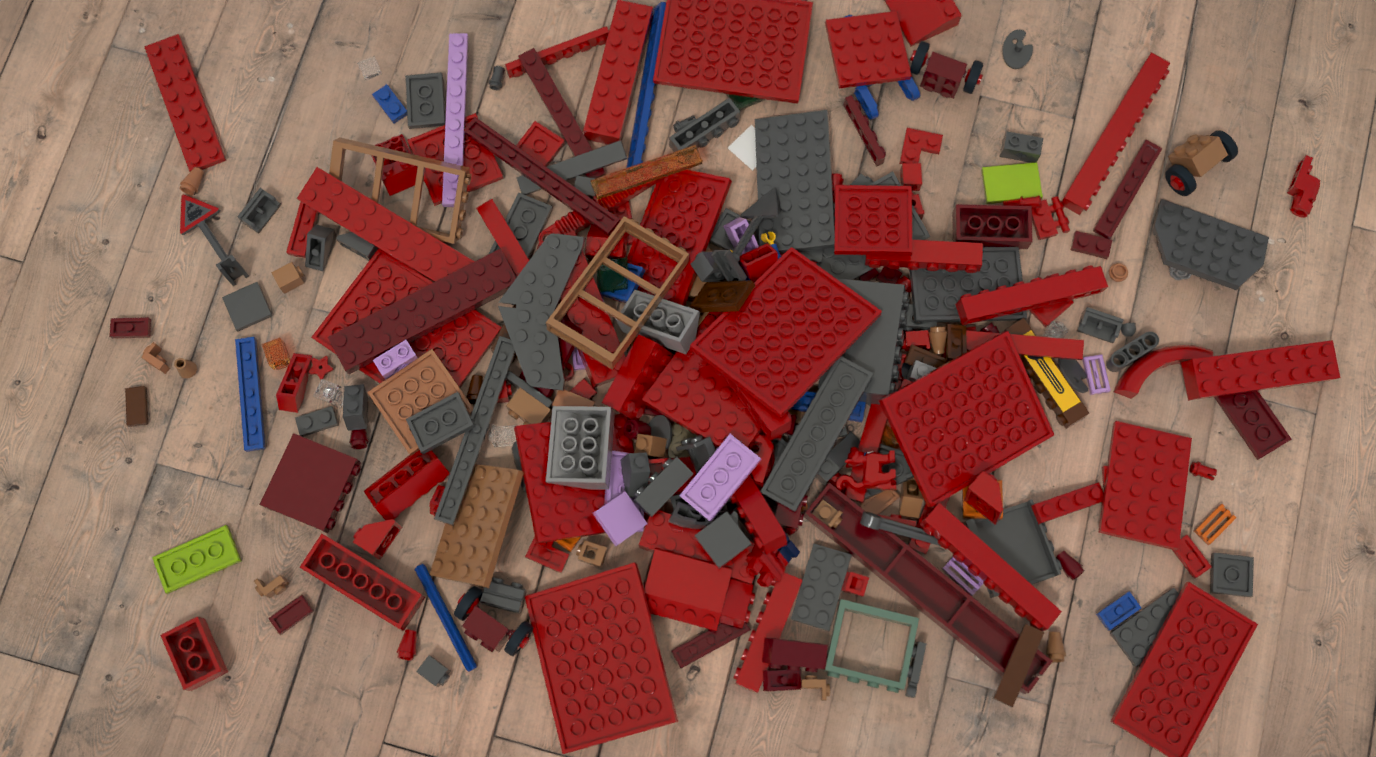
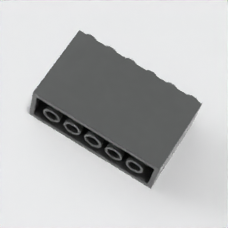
M838 279L882 311L881 316L842 355V357L874 373L859 401L866 402V404H880V399L897 391L895 389V382L898 383L899 380L897 364H901L902 353L900 352L901 346L904 345L903 328H906L907 325L906 310H909V293L905 291V285ZM831 367L819 379L818 388L821 387Z

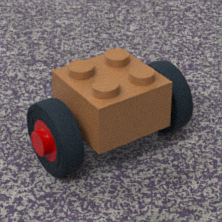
M1220 130L1206 136L1197 134L1190 136L1183 145L1176 147L1174 152L1168 156L1172 166L1165 172L1167 183L1177 194L1181 196L1190 195L1197 187L1193 176L1202 177L1220 161L1230 162L1238 155L1237 144L1230 135Z

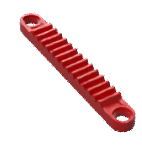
M654 160L643 168L637 169L636 172H632L624 180L613 184L605 192L594 196L592 200L609 212H612L663 180L668 174L666 163L662 160ZM656 166H662L663 172L655 174L653 169ZM569 212L567 216H563L560 220H556L554 224L544 229L539 234L538 240L542 242L545 236L554 233L565 234L575 231L577 234L590 226L591 223L576 212Z

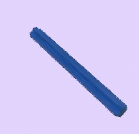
M424 564L417 566L415 571L465 669L468 672L476 669L477 665Z

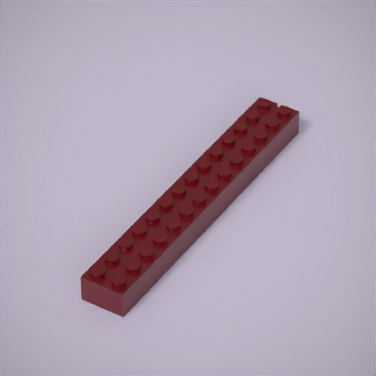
M829 483L807 509L804 518L1002 677L1019 634L892 532L881 529L876 530L860 524L864 510ZM822 500L826 501L837 511L843 512L840 516L843 520L836 529L833 526L829 528L812 514ZM1038 649L1020 689L1022 694H1028L1039 680L1038 676H1042L1053 662Z

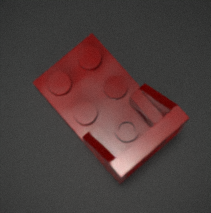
M759 434L749 449L762 459L750 473L759 491H761L772 472L776 457L772 442L767 436Z

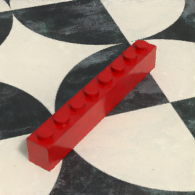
M1091 265L1083 268L1081 271H1076V269L1067 271L1064 275L1056 273L1048 276L1046 279L1041 277L1035 278L1029 283L1021 281L1015 283L1012 287L1000 286L995 291L989 292L987 289L973 296L965 294L960 297V300L955 305L963 326L1099 294L1108 288V284L1102 267H1093Z
M940 503L934 506L920 522L925 533L930 536L933 535L942 548L952 552L953 557L958 562H963L971 574L979 576L987 588L999 594L998 597L1004 603H1009L1017 615L1025 617L1030 622V626L1042 632L1048 630L1062 613L1058 607Z

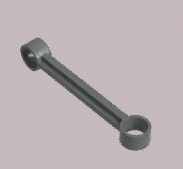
M863 512L860 524L876 530L881 529L939 545L938 540L933 535L930 536L925 533L922 528L886 519L871 512Z

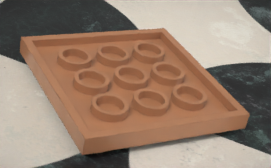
M433 349L367 392L410 455L419 451V447L406 421L407 418L456 392L460 393L470 415L473 411L472 405Z

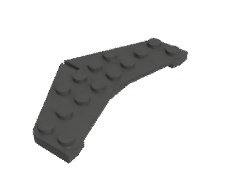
M555 233L548 235L499 301L502 304L516 305V308L498 306L525 379L532 387L564 391L565 378L558 336L547 330L546 321L555 311L577 259L582 253L585 242L584 237Z

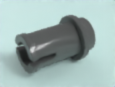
M494 66L492 78L488 84L490 89L498 91L503 86L501 82L505 68Z
M694 115L680 122L676 121V124H673L675 132L677 133L695 121Z

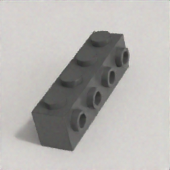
M730 98L726 99L669 137L670 148L679 160L684 157H690L696 149L705 147L711 139L720 137L729 127H735L740 121V110Z

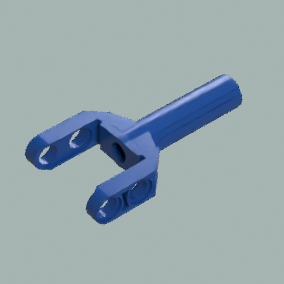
M912 77L910 80L897 81L906 98L911 101L920 98L919 89ZM871 85L856 86L854 94L865 114L870 120L879 116L877 104L867 88Z

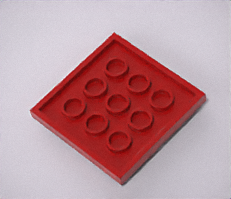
M897 11L827 19L825 21L839 89L911 79L912 75Z
M476 113L465 117V127L474 117L478 118ZM445 125L407 140L414 155L444 161ZM465 134L464 166L469 167V174H472L471 182L467 185V192L504 179L494 154ZM425 168L424 182L433 204L436 206L442 203L443 172Z
M835 185L834 255L912 256V186Z

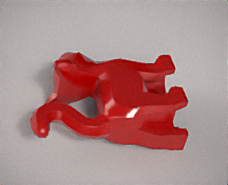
M852 447L848 453L847 460H845V463H847L846 468L863 465V479L860 482H856L852 476L841 475L836 479L835 487L841 490L843 483L847 482L855 490H897L896 480H893L896 478V469H890L886 473L882 472V465L895 462V450L889 451L888 454L874 451L864 453L857 447Z

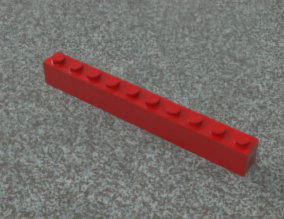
M1152 52L1150 53L1061 201L1064 207L1078 215L1083 210H1088L1092 203L1090 200L1091 196H1096L1101 188L1098 184L1101 180H1106L1110 173L1107 169L1109 166L1113 167L1118 160L1117 152L1123 151L1127 144L1125 142L1126 137L1130 138L1136 129L1133 127L1135 122L1139 123L1144 116L1142 110L1144 108L1148 109L1153 101L1150 98L1151 95L1157 94L1161 87V84H1159L1160 80H1165L1170 70L1167 69L1170 65L1169 61Z

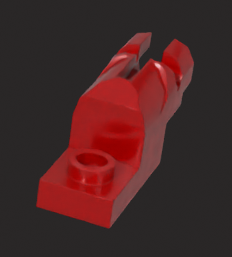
M1308 155L1299 161L1287 194L1293 196L1290 211L1302 218L1310 215L1313 202H1315L1320 189V179L1309 175L1313 168L1311 165L1313 158Z

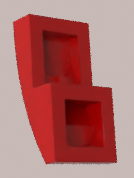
M851 571L847 572L841 591L864 597L869 577Z

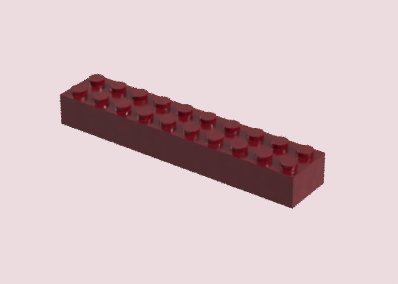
M500 248L329 336L328 339L344 370L351 374L373 363L375 358L404 340L411 343L504 295L516 279V276Z

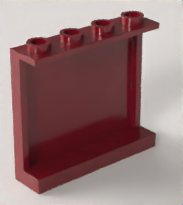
M293 433L259 505L328 534L336 524L335 518L337 513L341 512L345 502L343 500L346 494H349L352 490V481L361 470V462L354 457Z

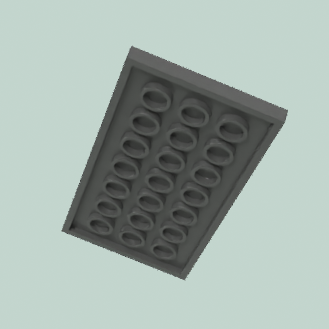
M828 110L755 119L758 200L771 189L776 188L779 212L778 218H763L759 223L760 246L766 244L761 240V234L766 233L769 239L768 232H773L776 235L773 242L777 244L780 254L785 253L791 247L798 252L834 248L835 218Z

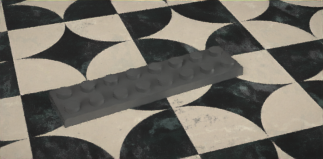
M842 356L833 364L760 491L762 494L794 512L797 511L874 373Z

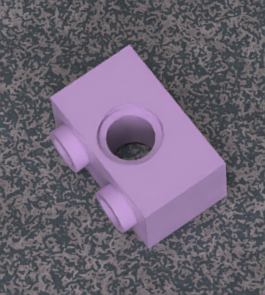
M404 340L375 358L373 362L386 380L418 359L407 340Z

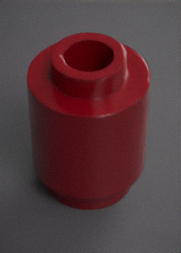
M630 419L624 424L623 432L627 438L637 440L638 434L651 435V427L644 421Z

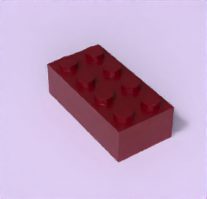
M956 204L952 212L953 242L983 243V247H1019V249H1028L1033 242L1032 207Z

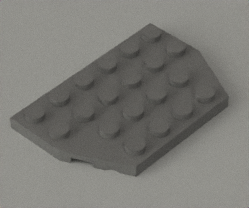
M1161 199L1158 204L1152 228L1153 235H1156L1158 240L1157 247L1161 252V259L1164 265L1236 291L1264 265L1269 240L1268 236Z

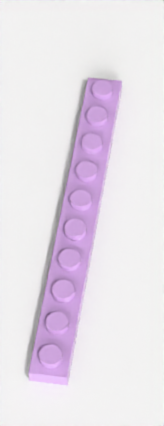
M449 33L444 162L464 166L465 134L463 130L465 129L468 34ZM443 172V207H454L459 175Z

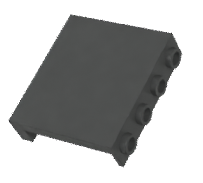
M1032 499L1004 509L1003 519H999L996 525L988 519H970L963 523L1029 583L1035 584L1061 574L1060 570H1062L1060 561L1055 559L1053 543L1046 536L1045 523L1038 524L1031 508L1032 505L1036 504ZM987 588L990 598L999 596L997 592Z

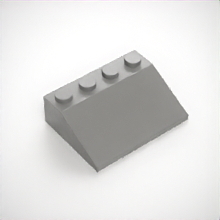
M553 406L546 483L584 489L609 490L615 418L611 407Z

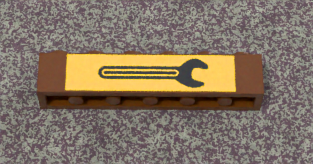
M1025 318L1004 330L1009 331L1010 334L1036 336ZM1019 355L1029 378L1035 383V389L1039 394L1042 393L1046 399L1047 407L1050 410L1053 409L1057 415L1056 419L1061 426L1067 429L1090 414L1052 358Z

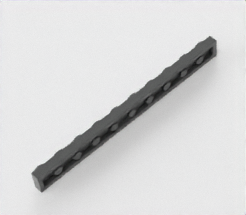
M501 336L498 338L471 414L475 427L464 433L434 517L437 521L452 526L455 524L515 354L511 339Z

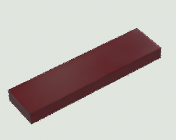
M744 622L743 628L721 623L718 625L717 631L708 630L671 652L680 669L751 631L747 622Z

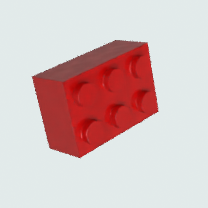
M197 616L160 635L183 690L193 691L228 673L205 618Z

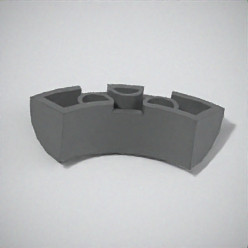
M729 499L710 522L692 506L678 501L668 522L689 529H704L725 512H728L729 515L734 511L737 512L736 503L732 504Z

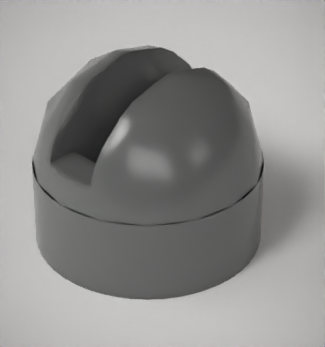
M1136 323L1122 324V334L1127 337L1134 335Z

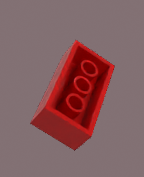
M638 334L602 403L629 419L639 420L647 406L642 402V398L671 361L673 354L657 342Z

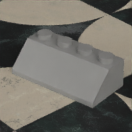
M634 290L620 313L637 322L654 296ZM662 299L638 334L657 342L661 346L687 354L690 344L696 339L700 312ZM616 319L622 332L628 334L632 328Z

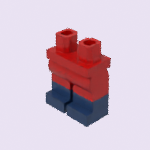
M787 534V545L769 554H765L763 549H758L755 543L752 552H749L746 556L750 561L746 569L752 575L761 574L757 579V583L761 587H769L773 581L779 582L790 560L797 558L800 553L794 543L789 540L790 538Z

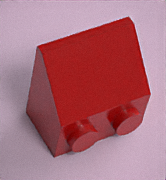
M591 225L586 238L585 256L590 260L594 258L609 237L594 225ZM627 232L607 257L608 259L626 261Z
M982 471L969 486L964 501L996 525L1003 511L1000 486L992 474Z
M393 519L367 524L356 531L353 543L381 560L403 527Z

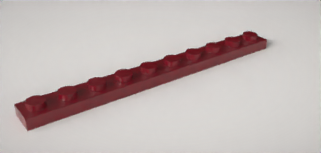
M474 117L463 130L464 134L609 236L619 224L620 219L478 118Z

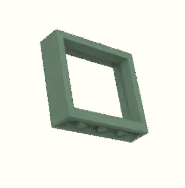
M840 599L824 671L828 672L827 676L839 679L840 675L848 677L847 681L859 683L860 680L865 681L867 686L879 688V685L885 686L889 692L898 693L899 690H905L919 618ZM844 611L910 627L899 682L832 666Z

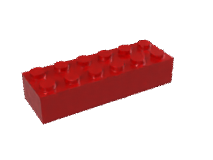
M660 510L652 517H648L647 525L639 543L640 549L654 553L655 548H660L713 562L695 538V535L703 529H689L669 523L671 514ZM751 542L750 546L724 565L733 568L730 579L752 585L755 575H752L746 569L750 562L746 556L749 552H752L755 543Z
M322 533L299 567L402 631H405L425 599L424 595Z

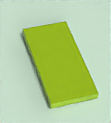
M228 525L152 557L166 594L242 562Z

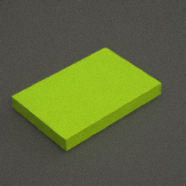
M1037 162L982 167L981 169L986 204L1003 203L1005 200L1020 199L1021 196L1027 198L1040 195L1041 199L1043 197Z

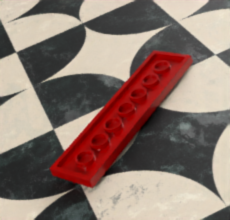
M176 34L144 46L189 171L191 172L194 167L203 170L227 161L180 35Z

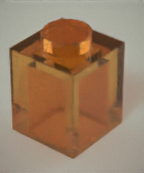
M281 338L262 344L268 365L273 370H281L287 367L291 359L285 342Z

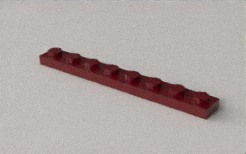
M532 48L519 55V61L574 157L592 151L591 146L536 50ZM601 168L584 175L589 178L599 179L606 175V173Z

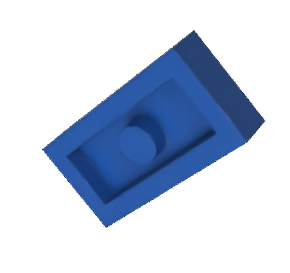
M387 84L372 94L393 124L407 116V110Z
M1129 591L1096 615L1109 631L1142 607Z

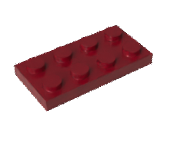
M1258 391L1214 397L1257 460L1292 440Z

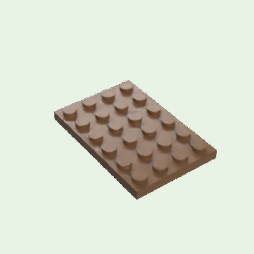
M475 465L454 526L449 524L444 526L430 576L489 588L524 474L522 471Z

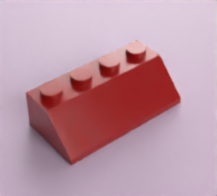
M419 450L413 455L406 457L364 490V493L385 520L395 519L407 507L412 506L421 496L429 493L435 485L444 481L450 473L432 450L425 454H422Z

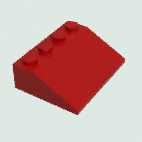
M884 0L890 12L897 11L901 31L910 47L958 26L962 16L953 0Z
M655 548L644 588L650 614L717 631L733 568L723 565L719 569L713 562Z

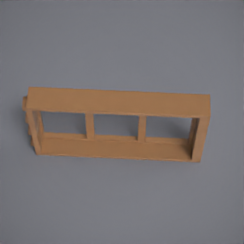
M345 138L333 140L329 174L342 181L346 149L377 156L372 200L377 203L379 202L384 158L418 166L410 223L417 226L425 168L459 175L450 234L422 227L418 228L443 242L454 244L462 238L463 228H461V224L466 216L464 205L469 197L467 185L470 184L472 174H469V167Z
M624 216L546 321L547 330L613 369L688 264L689 254L682 247L674 246L668 239L657 236L651 229H645L634 219H628ZM626 232L678 262L660 289L607 258ZM602 264L655 295L637 322L583 291ZM578 297L632 328L614 354L560 322Z

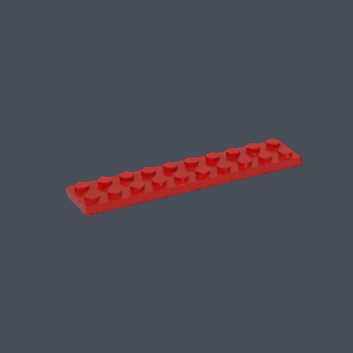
M316 167L297 197V200L434 282L475 262Z

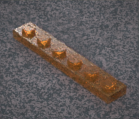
M696 145L590 180V184L598 200L701 165L703 161Z

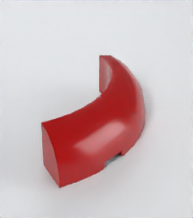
M1173 345L1151 351L1136 360L1123 373L1113 392L1132 399L1139 393L1142 384L1151 373L1169 365H1181V362L1191 359L1213 356V350L1194 345Z

